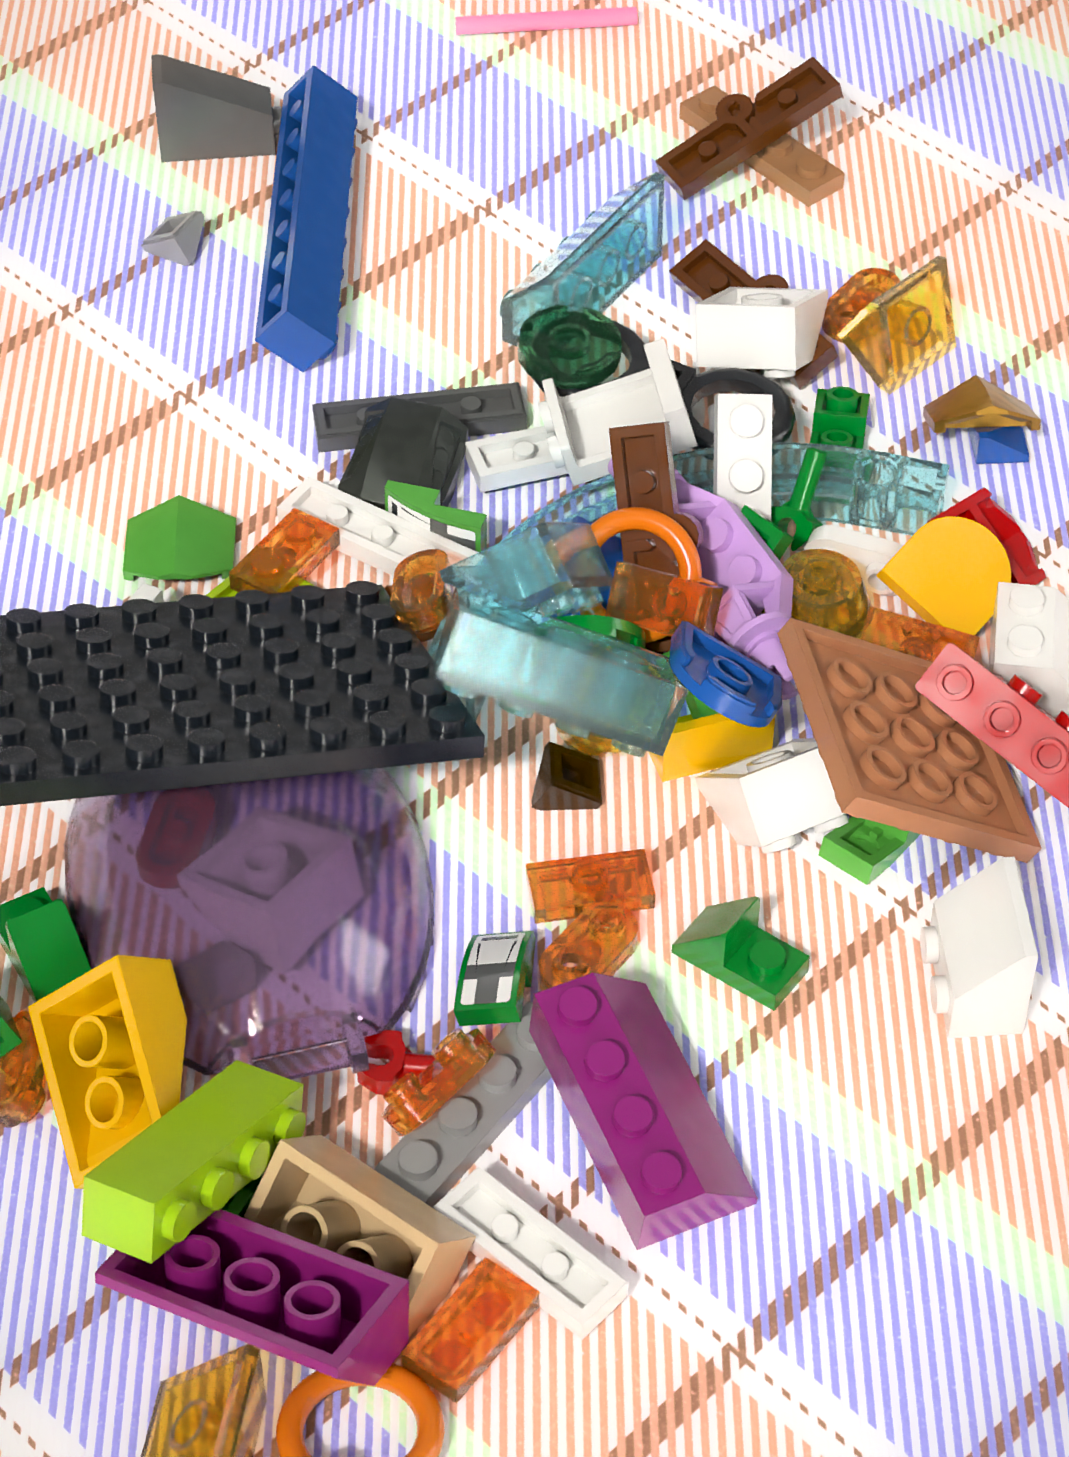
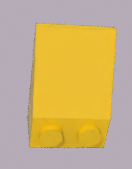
M116 955L28 1006L74 1189H83L84 1176L180 1103L187 1017L172 962L169 959Z

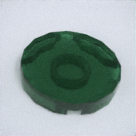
M555 305L539 310L527 318L520 328V335L517 339L518 362L528 375L542 383L543 380L553 378L554 384L558 388H586L603 382L616 371L622 354L620 330L610 318L597 310L582 307V312L568 311L569 305Z

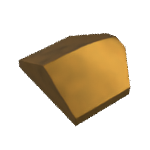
M974 375L923 406V418L934 433H945L946 428L1027 426L1029 430H1040L1041 419L1027 403L978 375Z

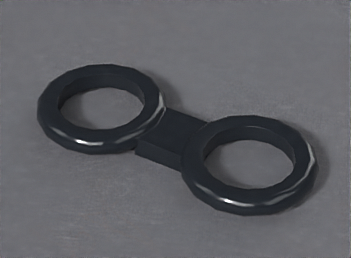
M598 317L569 318L550 325L534 339L527 356L531 378L544 392L543 380L553 378L557 392L561 397L604 384H584L571 381L558 374L550 364V358L561 346L575 341L594 340L608 343L619 349L629 360L630 365L628 370L617 379L650 369L643 346L645 343L636 332L616 321ZM671 360L698 445L692 447L695 451L706 457L714 458V433L699 424L693 416L692 409L703 397L717 392L772 395V453L778 450L790 438L796 421L792 400L773 380L758 372L739 368L711 369L696 375L697 369Z

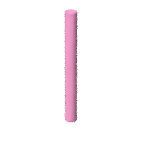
M636 6L456 16L455 29L456 35L627 26L637 25L638 18Z

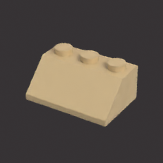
M322 1135L280 1139L243 1217L409 1280V1337L448 1295L476 1238L474 1234Z

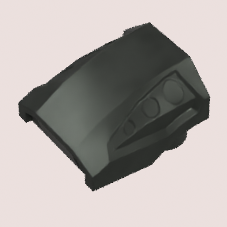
M393 397L366 408L364 424L357 445L339 482L338 490L385 510V485L387 480L440 490V505L448 507L454 495L458 474L465 455V443L468 442V427L443 407Z

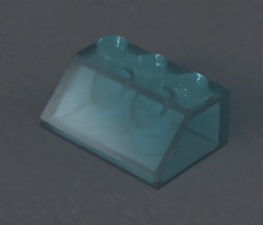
M542 522L439 571L444 583L520 613L540 611L542 618L556 613L558 617L568 613L576 615L594 608L604 602L601 592L616 586L590 524L578 522Z

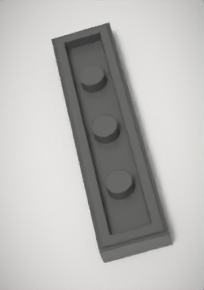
M519 382L312 404L319 453L355 449L364 424L366 408L391 397L443 407L468 427V437L527 429V415Z

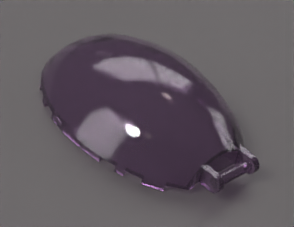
M386 767L79 798L73 804L64 843L65 895L70 917L91 970L116 955L171 960L187 1017L183 1065L208 1076L220 1073L223 1067L239 1060L291 1080L348 1067L351 1068L353 1074L369 1070L368 1055L363 1036L381 1034L384 1030H391L405 1011L412 1012L427 977L426 965L430 947L434 944L435 932L434 891L427 850L418 821L396 779ZM343 1041V1042H341V1043L331 1044V1045H327V1046H322V1047H318V1048L308 1049V1050H304V1051H299V1052H295V1053L285 1054V1055H281V1056H276V1057L267 1058V1059H262V1060H258V1061H253V1062H252V1060H257V1059H261V1058L271 1057V1056H275V1055H280V1054H284V1053L294 1052V1051H298V1050H303V1049H307V1048H312V1047H317V1046H321V1045H326V1044H330V1043H335V1042Z

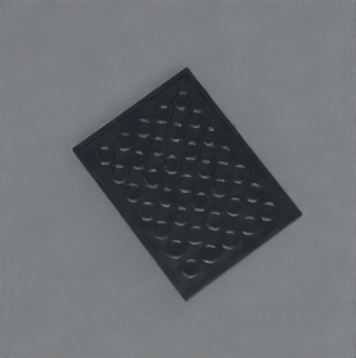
M354 581L347 584L346 587L331 589L302 585L293 588L291 592L269 594L260 590H244L238 592L235 596L220 598L191 594L181 597L179 601L154 603L147 599H131L124 602L122 606L96 607L91 604L79 603L69 605L60 611L39 612L30 608H18L7 612L6 615H0V806L484 757V733L382 584L377 585L369 581Z

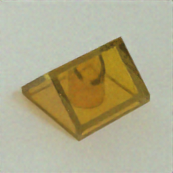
M936 256L871 301L837 334L875 384L889 395L956 348L946 257Z
M246 1344L161 1381L140 1457H254L267 1402L260 1349L251 1344Z

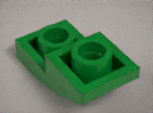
M843 386L833 387L829 390L818 388L809 447L828 453L821 476L859 480L870 394L858 393L852 388Z

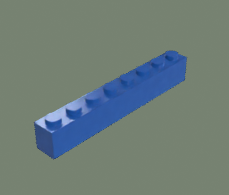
M312 65L283 96L255 341L301 372H305L318 359H326L335 349L339 338L337 322L342 305L341 301H339L341 281L344 277L342 266L344 249L347 245V238L345 237L346 222L350 213V208L348 207L349 189L353 181L351 167L355 154V148L353 147L354 134L358 124V119H356L358 97L315 65Z

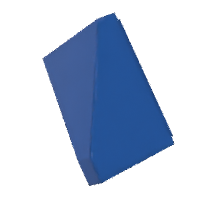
M1022 426L968 428L976 464L1029 462V452Z

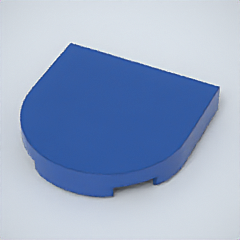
M687 621L680 623L671 637L669 657L671 669L678 680L704 704L733 721L751 727H765L769 725L782 706L781 677Z

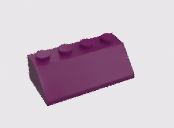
M590 973L534 994L529 1032L636 1250L756 1204L758 1198L646 983Z
M222 1209L215 1210L191 1230L182 1242L173 1245L152 1264L115 1250L94 1272L95 1283L340 1380L375 1386L409 1343V1280Z

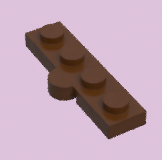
M812 56L756 93L754 103L745 94H730L718 102L716 106V121L655 160L658 172L685 201L842 97L841 85Z
M707 239L669 270L674 283L697 303L729 287L790 288L785 278L777 274L764 275L755 280ZM819 333L813 361L795 370L794 376L785 378L800 390L838 357L834 345Z
M669 421L609 428L617 508L643 507L668 515L685 529L698 550L703 542L704 532L702 525L693 515L679 512ZM642 530L624 531L620 535L630 621H644L659 615L668 607L670 593L676 580L679 578V567L669 545L657 535ZM674 632L655 642L646 643V653L670 651L671 637Z

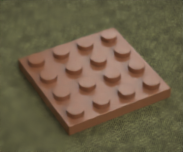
M790 618L777 634L787 659V666L792 673L802 701L803 710L807 715L818 745L819 755L824 762L835 793L836 802L840 806L842 813L855 818H863L893 826L903 831H911L937 838L947 843H955L977 849L994 856H1015L1017 861L1028 863L1042 849L1006 760L916 690V683L933 662L794 618Z

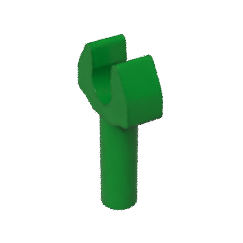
M807 447L790 500L781 506H771V522L787 532L788 524L791 520H794L796 524V533L791 543L792 551H803L813 530L823 525L812 514L811 504L828 453L811 447Z

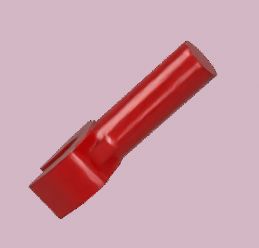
M383 1030L362 1038V1052L365 1057L387 1059L390 1062L385 1065L359 1063L356 1066L357 1081L375 1094L392 1096L396 1088L409 1078L454 1082L475 1059L412 1053L405 1046L401 1031Z

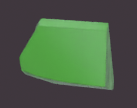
M178 495L128 519L123 562L124 579L134 581L135 576L156 580H183L219 574L222 575V579H226L234 573L237 532L236 517Z

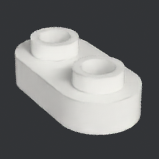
M822 525L811 533L803 550V560L809 570L822 579L884 596H894L896 594L876 575L903 545L892 540L837 525Z

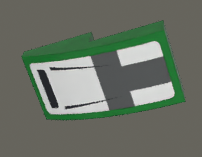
M534 931L472 936L464 954L456 989L454 1014L459 1026L521 1022L524 988L531 987L536 942Z

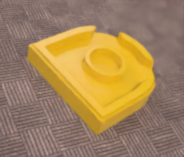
M950 516L932 520L922 526L876 576L948 643H954L963 649L994 615L998 582L1011 583V568L1004 547L991 531L973 520Z

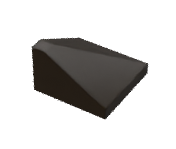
M549 741L544 747L531 800L532 808L540 811L598 809L602 805L599 760Z

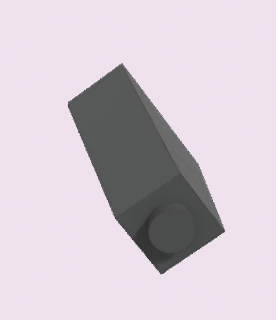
M162 54L151 55L152 85L161 163L276 155L274 136L279 135L282 108L281 106L272 107L270 87Z

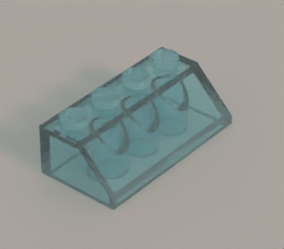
M655 172L612 195L598 210L592 211L586 221L575 232L563 238L558 248L543 262L537 263L531 273L516 288L510 289L504 295L499 308V314L502 317V341L529 352L534 339L550 325L569 318L599 317L662 255L665 175ZM572 343L561 346L552 354L550 361L554 362Z
M458 583L452 595L434 661L435 678L442 680V687L453 694L474 699L477 693L498 699L500 700L499 706L511 714L532 718L535 712L556 719L555 725L569 734L587 738L590 732L611 738V744L618 750L638 757H644L646 751L660 756L664 755L689 691L672 671L669 657Z

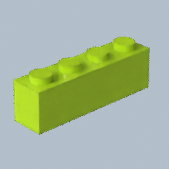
M239 1060L234 1061L84 1176L81 1236L152 1264L173 1245L182 1242L191 1230L215 1210L222 1209L228 1200L250 1181L259 1178L267 1168L280 1139L303 1136L306 1126V1116L302 1112L304 1084Z

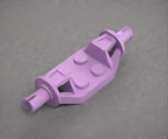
M611 458L608 464V472L614 477ZM674 469L679 512L689 513L696 517L701 523L704 532L703 542L697 550L701 561L702 577L716 582L718 585L714 604L702 617L704 623L701 626L694 623L691 624L779 675L782 679V700L795 697L799 693L790 682L793 676L787 666V659L777 634L791 618L793 577L736 504L687 483L684 477ZM765 609L766 613L759 615Z

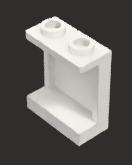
M664 338L643 345L650 369L565 397L559 396L553 378L542 381L546 400L539 402L538 408L546 432L551 433L555 431V435L546 438L556 469L566 466L573 486L610 475L608 464L612 455L609 428L669 421L673 454L698 446Z

